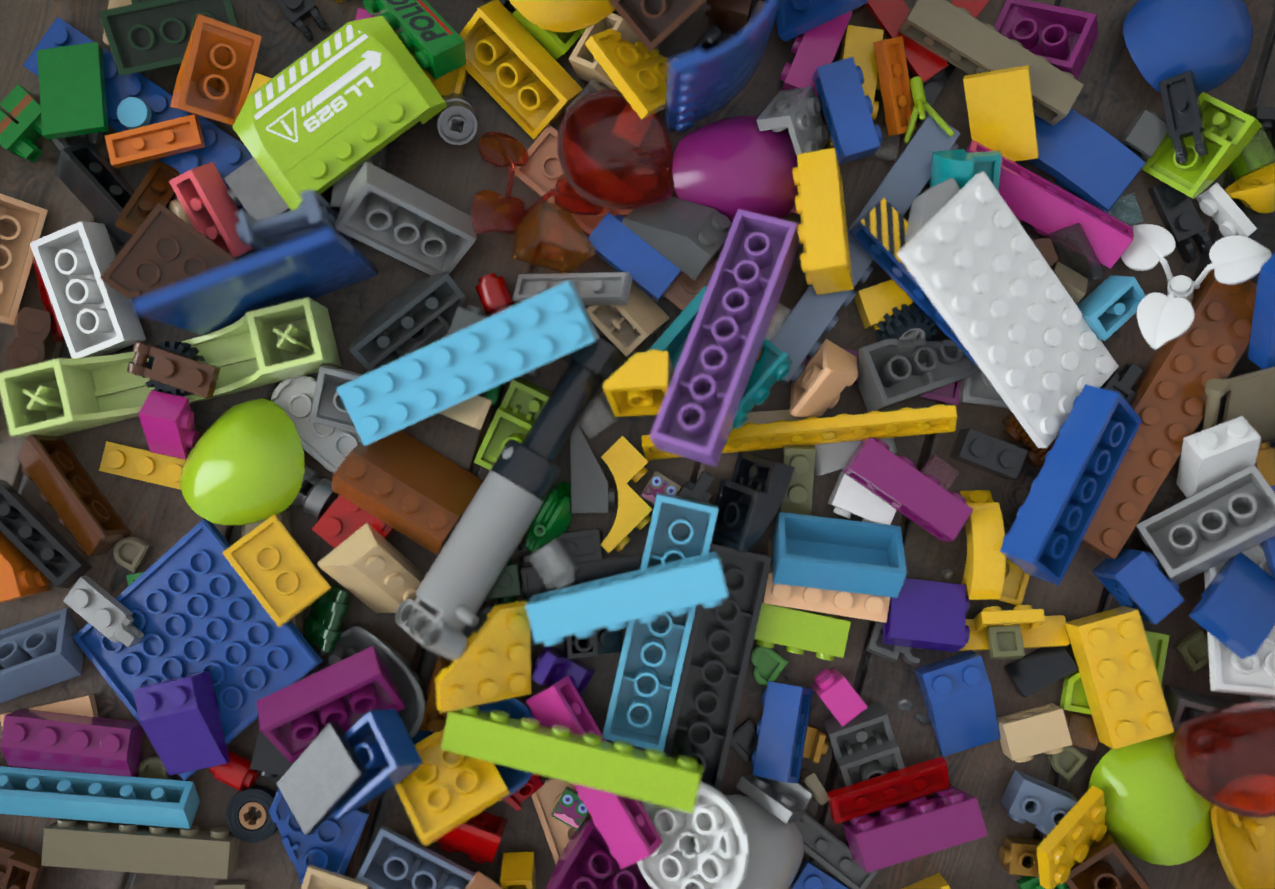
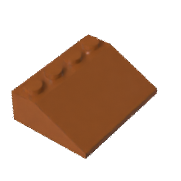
M399 430L366 446L361 441L333 474L331 490L438 556L482 485L483 480L404 431Z

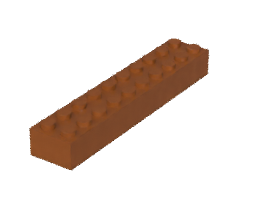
M1215 269L1210 271L1201 282L1200 288L1194 292V298L1191 303L1194 310L1192 325L1182 335L1168 341L1159 348L1137 383V396L1130 406L1143 421L1080 543L1100 557L1116 559L1181 454L1183 438L1192 435L1204 417L1207 395L1205 394L1206 382L1210 379H1227L1248 346L1257 284L1247 280L1230 285L1222 284L1215 278Z

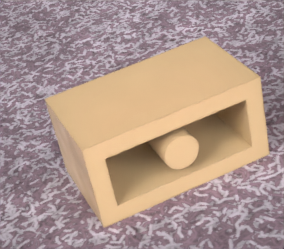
M1053 703L997 717L1003 754L1012 761L1027 762L1034 758L1033 755L1044 752L1049 755L1057 754L1063 751V747L1073 745L1063 708Z

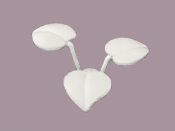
M1153 224L1131 226L1133 227L1134 240L1120 256L1127 267L1135 271L1151 270L1160 262L1168 282L1167 296L1158 292L1150 293L1142 299L1138 306L1137 320L1143 337L1156 350L1168 341L1182 335L1190 328L1194 320V310L1191 305L1194 298V289L1200 288L1201 282L1210 271L1215 269V278L1222 284L1230 285L1245 282L1260 272L1261 266L1272 256L1270 250L1245 236L1231 235L1223 237L1209 251V258L1212 264L1207 265L1198 278L1192 281L1187 276L1179 275L1174 277L1171 273L1169 264L1164 257L1174 252L1176 244L1168 230Z

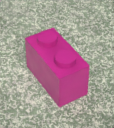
M151 390L138 413L150 452L187 459L191 449L199 440V431H196L194 412L191 411L188 398Z
M835 667L831 670L826 668L819 672L813 679L815 682L810 685L842 727L867 708L850 683Z

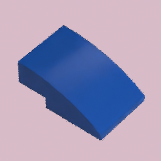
M1241 552L1228 559L1201 594L1203 598L1190 613L1189 617L1239 658L1244 659L1257 653L1275 626V581L1271 575Z

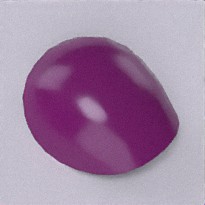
M735 116L718 120L692 131L678 143L673 155L672 174L678 198L714 208L722 215H725L732 223L738 209L783 219L790 213L795 204V196L798 195L797 186L795 187L793 178V167H798V161L788 129L780 132H773L772 130L760 131L756 121L759 116Z

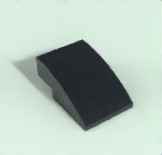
M739 452L732 480L721 479L715 502L719 510L712 540L741 553H747L759 540L776 515L789 487L795 467L756 454Z

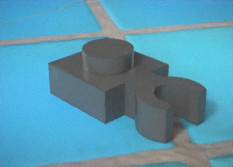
M878 621L874 623L865 651L892 662L897 661L900 655L909 665L920 663V659L913 657L910 653V649L913 647L883 644L884 623Z

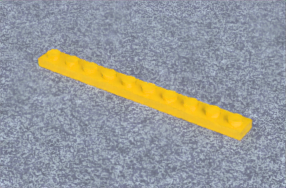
M937 404L929 408L920 409L906 407L898 411L889 412L870 411L866 414H839L835 417L827 418L807 417L804 420L797 421L776 420L773 423L766 424L746 423L739 429L734 428L728 435V441L722 453L783 448V445H818L860 441L869 437L881 439L955 432L957 421L956 406ZM642 435V448L647 461L682 457L657 449L650 439V435Z

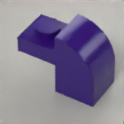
M546 646L531 671L534 674L531 679L540 685H552L569 676L581 697L595 670L576 658L566 659L564 652L555 647Z

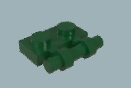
M326 580L332 589L312 603L309 617L304 623L303 637L314 645L321 646L322 651L332 653L336 641H339L342 631L339 629L343 615L348 612L350 604L347 601L350 591L344 590V587L331 580Z

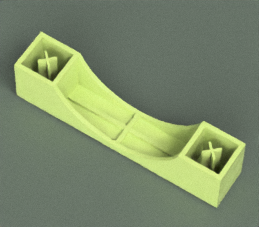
M310 298L246 312L240 320L227 327L181 341L197 348L200 352L196 355L203 356L205 360L203 362L221 368L212 398L317 373L321 364L335 368L342 367L328 308ZM135 351L97 357L55 359L0 373V393L10 436L28 437L31 434L61 436L138 417V413L145 400L155 387H148L146 385V382L150 380L149 378H143V376L127 372L129 362H133ZM196 394L184 396L188 398L189 404L211 399Z

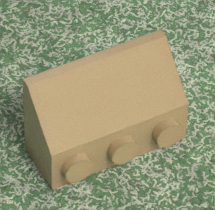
M368 523L318 562L321 569L375 613H396L400 604L406 599L415 601L417 598L416 591L425 578L418 567Z

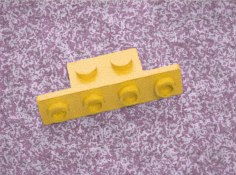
M1020 605L1014 607L1013 610L1002 611L999 606L986 607L974 619H965V625H968L970 629L968 643L959 651L989 650L986 629L990 626L1020 625L1024 648L1065 647L1070 643L1065 626L1066 619L1064 615L1044 616L1043 609H1032L1031 605Z

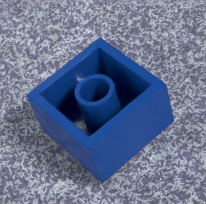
M1122 548L1116 559L1106 558L1092 570L1093 574L1120 606L1139 610L1142 621L1156 625L1185 601L1178 593L1180 590L1178 584L1174 580L1171 581L1167 575L1164 576L1157 568L1159 562L1147 551Z

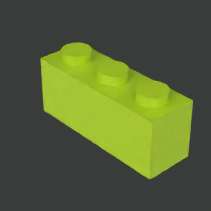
M762 602L754 639H756V645L774 648V644L786 646V651L804 655V651L807 650L816 652L817 658L834 661L835 656L844 658L851 621L829 614Z

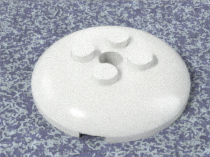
M701 782L697 804L693 813L642 801L644 809L663 840V843L651 856L637 862L644 879L652 889L739 888L748 863L747 835L739 814L723 794ZM693 836L695 837L694 841L696 847L692 844L691 837Z

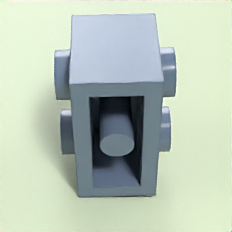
M1016 769L1000 801L1008 811L1007 816L1022 824H1025L1026 821L1036 824L1035 827L1047 835L1078 802L1070 792Z

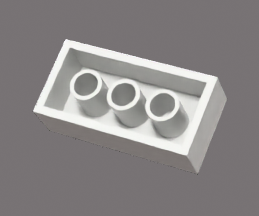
M80 221L30 243L71 358L105 356L134 345L135 341L146 340L138 315L134 309L132 298H126L99 279L116 258L105 224Z

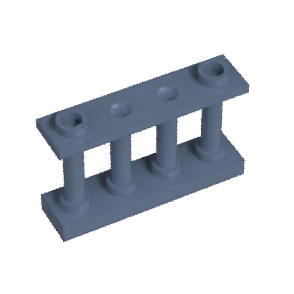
M314 189L300 192L303 203L299 204V208L265 219L257 220L244 210L237 212L240 223L236 224V229L243 243L246 242V244L259 252L327 227L331 228L353 246L350 236L334 229L339 213Z

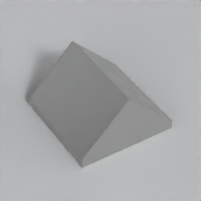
M321 364L309 421L358 433L336 388L363 376V374Z

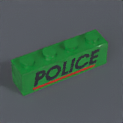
M363 0L367 12L371 15L374 14L376 17L383 16L407 50L415 57L421 69L427 70L435 80L466 64L465 40L426 0Z

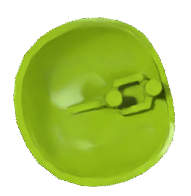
M264 398L253 399L234 405L222 413L195 444L182 468L180 486L184 499L190 508L202 518L221 525L257 523L267 520L274 514L278 515L288 508L300 491L305 472L304 451L293 421L275 402Z
M1173 732L1121 748L1111 749L1101 758L1092 771L1088 790L1094 785L1104 791V801L1107 808L1105 825L1117 843L1125 850L1148 863L1172 866L1191 861L1208 847L1213 836L1210 814L1213 801L1212 789L1205 766L1192 744L1185 737Z

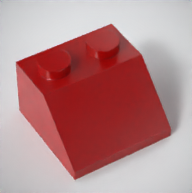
M483 810L434 840V842L439 843V846L448 852L460 851L468 854V857L474 862L482 864L489 862L492 864L508 819Z

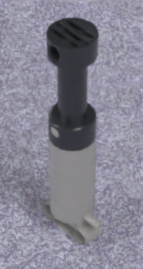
M600 337L595 342L561 357L569 366L522 443L513 439L507 442L417 589L416 600L406 599L398 607L395 615L396 623L425 648L450 660H456L462 655L467 644V637L462 632L466 625L474 626L478 623V617L475 615L562 472L561 468L553 463L600 384L603 385L609 377L629 360L621 351Z

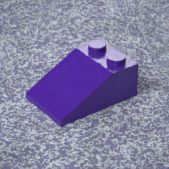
M210 670L154 682L133 690L139 721L169 775L230 762Z

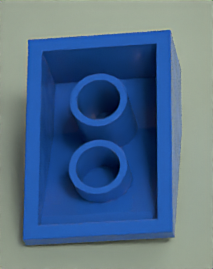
M967 651L914 668L942 757L1001 739L992 689L981 655L973 651Z
M396 708L369 711L345 733L368 773L333 811L336 820L342 819L401 782L423 763Z

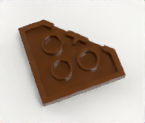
M158 203L99 279L126 298L144 297L238 260L162 204Z

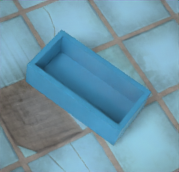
M778 512L771 536L774 584L898 597L907 575L901 526Z

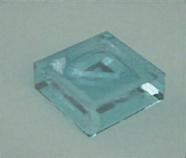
M1134 193L1120 197L1108 212L1111 216L1130 226L1144 221Z

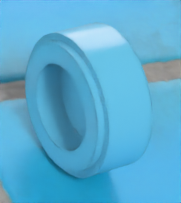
M128 97L121 101L117 108L119 121L129 129L147 126L151 121L152 113L149 106L139 98Z

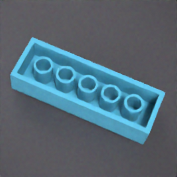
M714 551L535 594L527 602L526 609L534 642H544V646H550L563 642V637L575 634L576 638H584L595 634L594 629L606 626L608 631L621 629L627 626V621L639 619L640 623L657 620L659 618L658 614L671 611V615L684 614L691 611L690 606L702 603L704 608L714 607L722 604V599L728 598L719 557L717 552Z

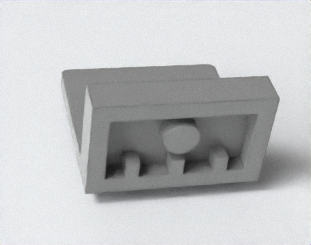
M813 86L779 91L756 120L760 131L772 130L773 132H780L788 128L796 156L797 154L823 150L829 140V131L823 123L820 113V101L815 96Z

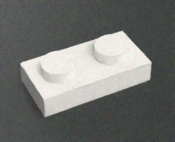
M1217 182L1207 187L1195 198L1199 202L1202 212L1211 216L1218 224L1219 231L1223 236L1241 235L1248 237L1257 229Z

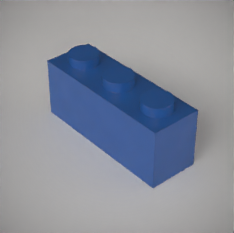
M853 57L817 67L813 75V81L833 146L836 150L839 165L874 155L880 148V143H882V134L879 126L874 125L871 117L873 105L869 95L865 96L862 88L864 77L861 67L855 65Z
M608 212L586 239V247L616 271L629 272L633 277L632 283L658 303L681 275V270L622 223L623 216L617 214L614 217Z
M768 681L767 687L762 694L764 708L762 718L757 724V735L759 738L757 749L753 752L751 760L753 767L752 775L785 783H799L813 689Z

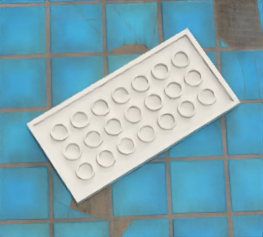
M985 172L976 174L897 253L1038 448H1047L1059 435L1062 424L1067 421L1073 409L1075 398L1080 395L1085 384L1100 388L1119 367L1102 341L1098 340L1095 333L1090 329L1082 317L1083 314Z

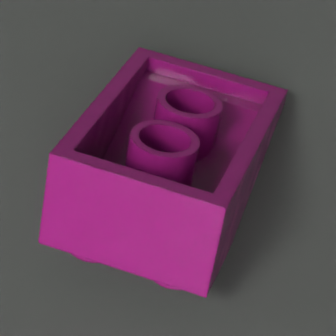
M1006 0L994 26L997 32L1003 36L1020 42L1031 53L1045 57L1051 65L1061 71L1071 73L1075 76L1076 80H1078L1099 35L1097 14L1028 0Z

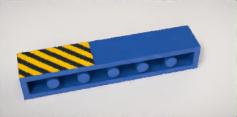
M883 198L870 208L848 233L948 338L953 340L958 345V348L964 351V354L972 363L977 365L897 255L907 244L905 235L909 223L899 214L894 205Z

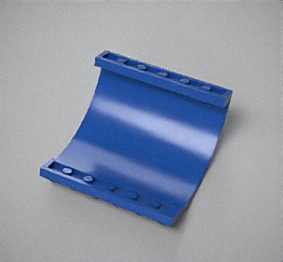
M765 0L766 5L749 26L722 46L706 54L700 48L669 60L664 120L668 132L676 130L680 133L694 126L693 123L712 115L727 105L748 84L765 53L781 0Z

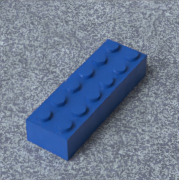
M1085 384L1080 395L1075 398L1073 409L1067 421L1062 424L1059 436L1053 448L1047 453L1045 464L1038 477L1032 482L1031 491L1025 503L1019 508L1017 518L1010 532L1005 535L1000 549L1003 555L1025 573L1054 585H1060L1143 421L1120 393Z

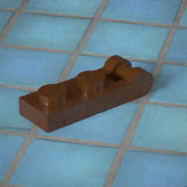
M134 342L133 351H135L133 362L128 364V373L143 376L205 398L213 397L220 367L149 343ZM148 355L155 357L152 367L146 366Z

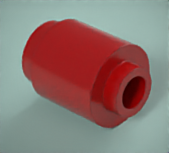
M491 273L478 279L480 284L475 289L487 315L491 317L512 307L514 302L503 276L497 277L495 273Z
M231 750L228 751L229 763L209 768V773L214 775V779L239 791H243L246 787L251 788L259 775L258 770L250 769L252 760Z

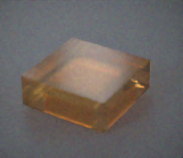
M1068 712L1066 722L1073 744L1071 746L1096 751L1098 735L1093 718Z

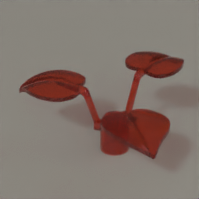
M485 132L480 138L478 149L483 159L496 167H508L509 176L504 198L493 190H482L475 195L471 205V218L476 234L489 231L515 233L520 227L522 219L528 220L530 215L552 196H555V204L569 213L600 215L604 212L603 206L593 189L585 182L571 177L560 178L556 182V189H550L526 210L525 204L520 198L511 197L516 170L515 166L524 167L528 163L529 157L526 148L516 138L501 132Z

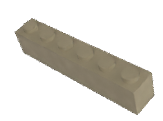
M916 0L898 30L901 34L969 75L1029 65L1034 114L1053 126L1068 115L1084 86L1071 73L1059 70L1051 65L1045 57L1031 53L1020 42L1008 39L997 32L996 28L992 25L980 22L972 17L966 9L956 7L946 0Z
M58 818L57 821L44 828L41 866L228 879L238 869L240 839L236 838L229 828L226 827L199 830L200 827L197 825H192L191 829Z

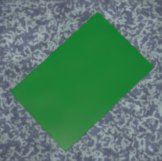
M99 42L37 50L42 135L47 140L109 131L103 47Z

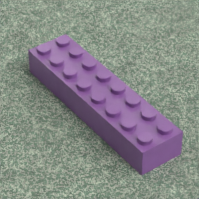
M741 209L737 210L649 437L657 449L717 467L740 401L800 245L798 223Z

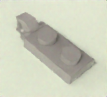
M81 576L63 600L106 638L115 643L121 642L129 648L130 646L138 645L145 636L132 625L134 619L131 616L133 613L89 576Z

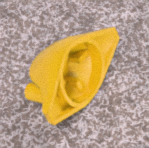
M1275 162L1242 176L1225 188L1224 191L1230 198L1239 199L1245 207L1258 213L1274 212Z

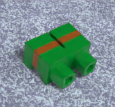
M18 84L0 103L6 110L4 111L0 108V145L7 151L35 163L43 153V150L35 144L43 136L40 100L33 93Z

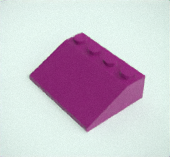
M593 819L585 822L578 831H575L563 850L546 889H652L644 879L637 862L623 869L620 868L616 859L611 855L602 834L595 827Z

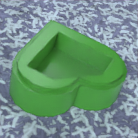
M757 645L751 651L750 659L754 665L753 676L760 685L767 686L768 681L774 682L788 664L785 658L771 648Z

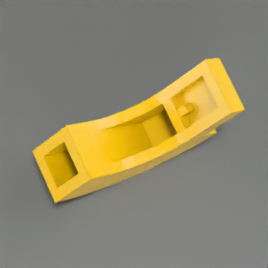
M990 490L959 491V494L967 500L965 504L973 508L972 513L965 522L967 558L963 579L969 600L1000 599L1005 578L1006 556L1000 552L1005 532L999 502L993 501Z

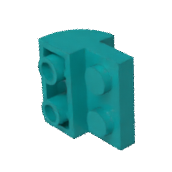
M964 149L933 151L930 188L954 178L961 190L976 174L985 172L998 191L1002 154L999 151L967 153Z

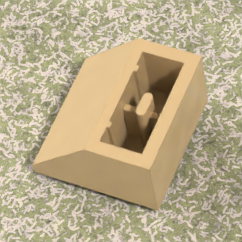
M611 13L600 22L585 29L568 60L578 78L587 82L594 79L597 83L604 84L611 92L623 96L585 45L590 36L610 28L620 32L621 39L635 44L637 40L642 42L621 16Z
M633 283L631 284L627 305H590L586 309L594 327L628 359L670 319L647 294Z

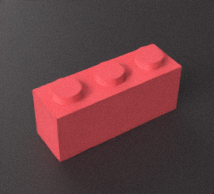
M214 162L191 169L169 181L191 223L198 232L234 258L254 249L246 244V242L243 243L238 235L236 224L240 223L237 212L240 210L227 193L228 188Z

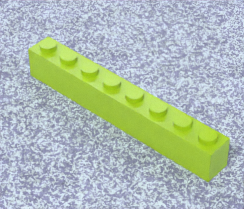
M479 706L448 712L441 750L693 813L697 804L704 766L698 765L697 760L690 757L679 756L678 759L666 757L665 752L658 749L648 748L646 751L634 749V745L629 742H605L597 734L584 733L581 736L571 733V729L564 726L554 725L552 728L541 726L540 722L536 719L521 718V720L509 718V714L504 711L492 710L490 713L480 711Z

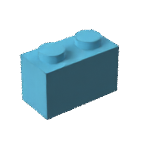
M1110 275L1084 298L1077 307L1082 312V317L1093 333H1095L1097 339L1106 341L1137 312L1140 302L1146 295L1135 277Z

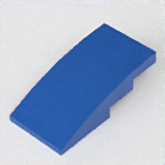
M1072 108L1068 115L1054 126L1035 115L1039 157L1037 159H1030V164L1055 177V184L1108 213L1143 169L1146 162L1116 138Z

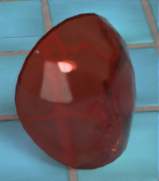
M601 90L590 93L569 107L560 123L557 136V155L567 181L585 200L603 209L629 210L654 205L672 196L674 192L672 147L664 126L656 113L641 119L619 90Z
M1275 701L1244 703L1206 712L1185 722L1177 730L1174 741L1177 766L1185 781L1195 792L1214 805L1241 816L1254 818L1275 816Z

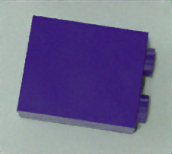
M905 578L898 597H890L887 623H884L883 644L957 652L968 643L970 636L969 626L965 625V614L968 613L970 607V600L968 595H966V585Z

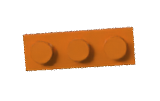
M903 36L873 42L888 136L906 132L913 110Z
M195 114L104 136L111 166L116 169L205 147L200 121Z

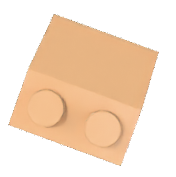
M826 339L805 365V369L799 378L791 383L790 414L795 417H821L828 408H834L839 401L842 390L846 386L850 387L858 377L857 357Z

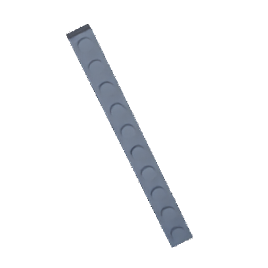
M928 115L848 231L870 208L883 198L894 205L899 214L907 221L908 218L904 215L909 207H912L913 200L922 194L921 190L926 183L929 185L931 183L933 151L957 150L959 145L955 141L961 133L948 124L954 131V136L950 137ZM848 233L853 286L855 287L858 281L864 283L874 268L870 266L873 258ZM813 284L808 286L770 341L782 352L785 351L793 361L788 375L783 380L778 381L784 386L789 380L795 382L805 369L801 363L807 355L812 358L822 344L818 340L824 330L829 333L839 320V317L835 314L841 305L847 308L857 294L854 290L816 295Z

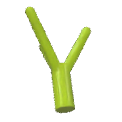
M921 77L911 78L910 87L914 107L906 130L904 143L908 144L910 142L918 113L921 120L925 119V110L950 137L954 136V131L926 101Z

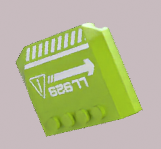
M377 16L346 23L249 95L232 128L288 207L294 210L299 208V204L303 203L300 192L314 189L320 195L419 121L422 124L426 123L448 105L383 16Z

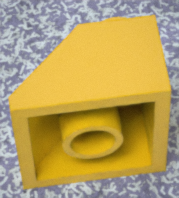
M653 349L643 353H636L603 383V390L615 417L658 415L674 374L668 351Z

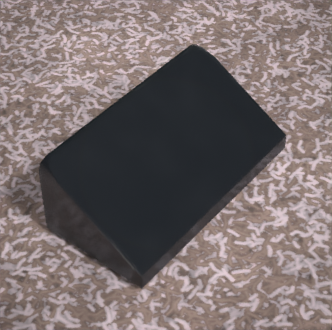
M1064 647L1039 648L1004 667L1017 693L1022 697H1028L1078 670L1076 663Z

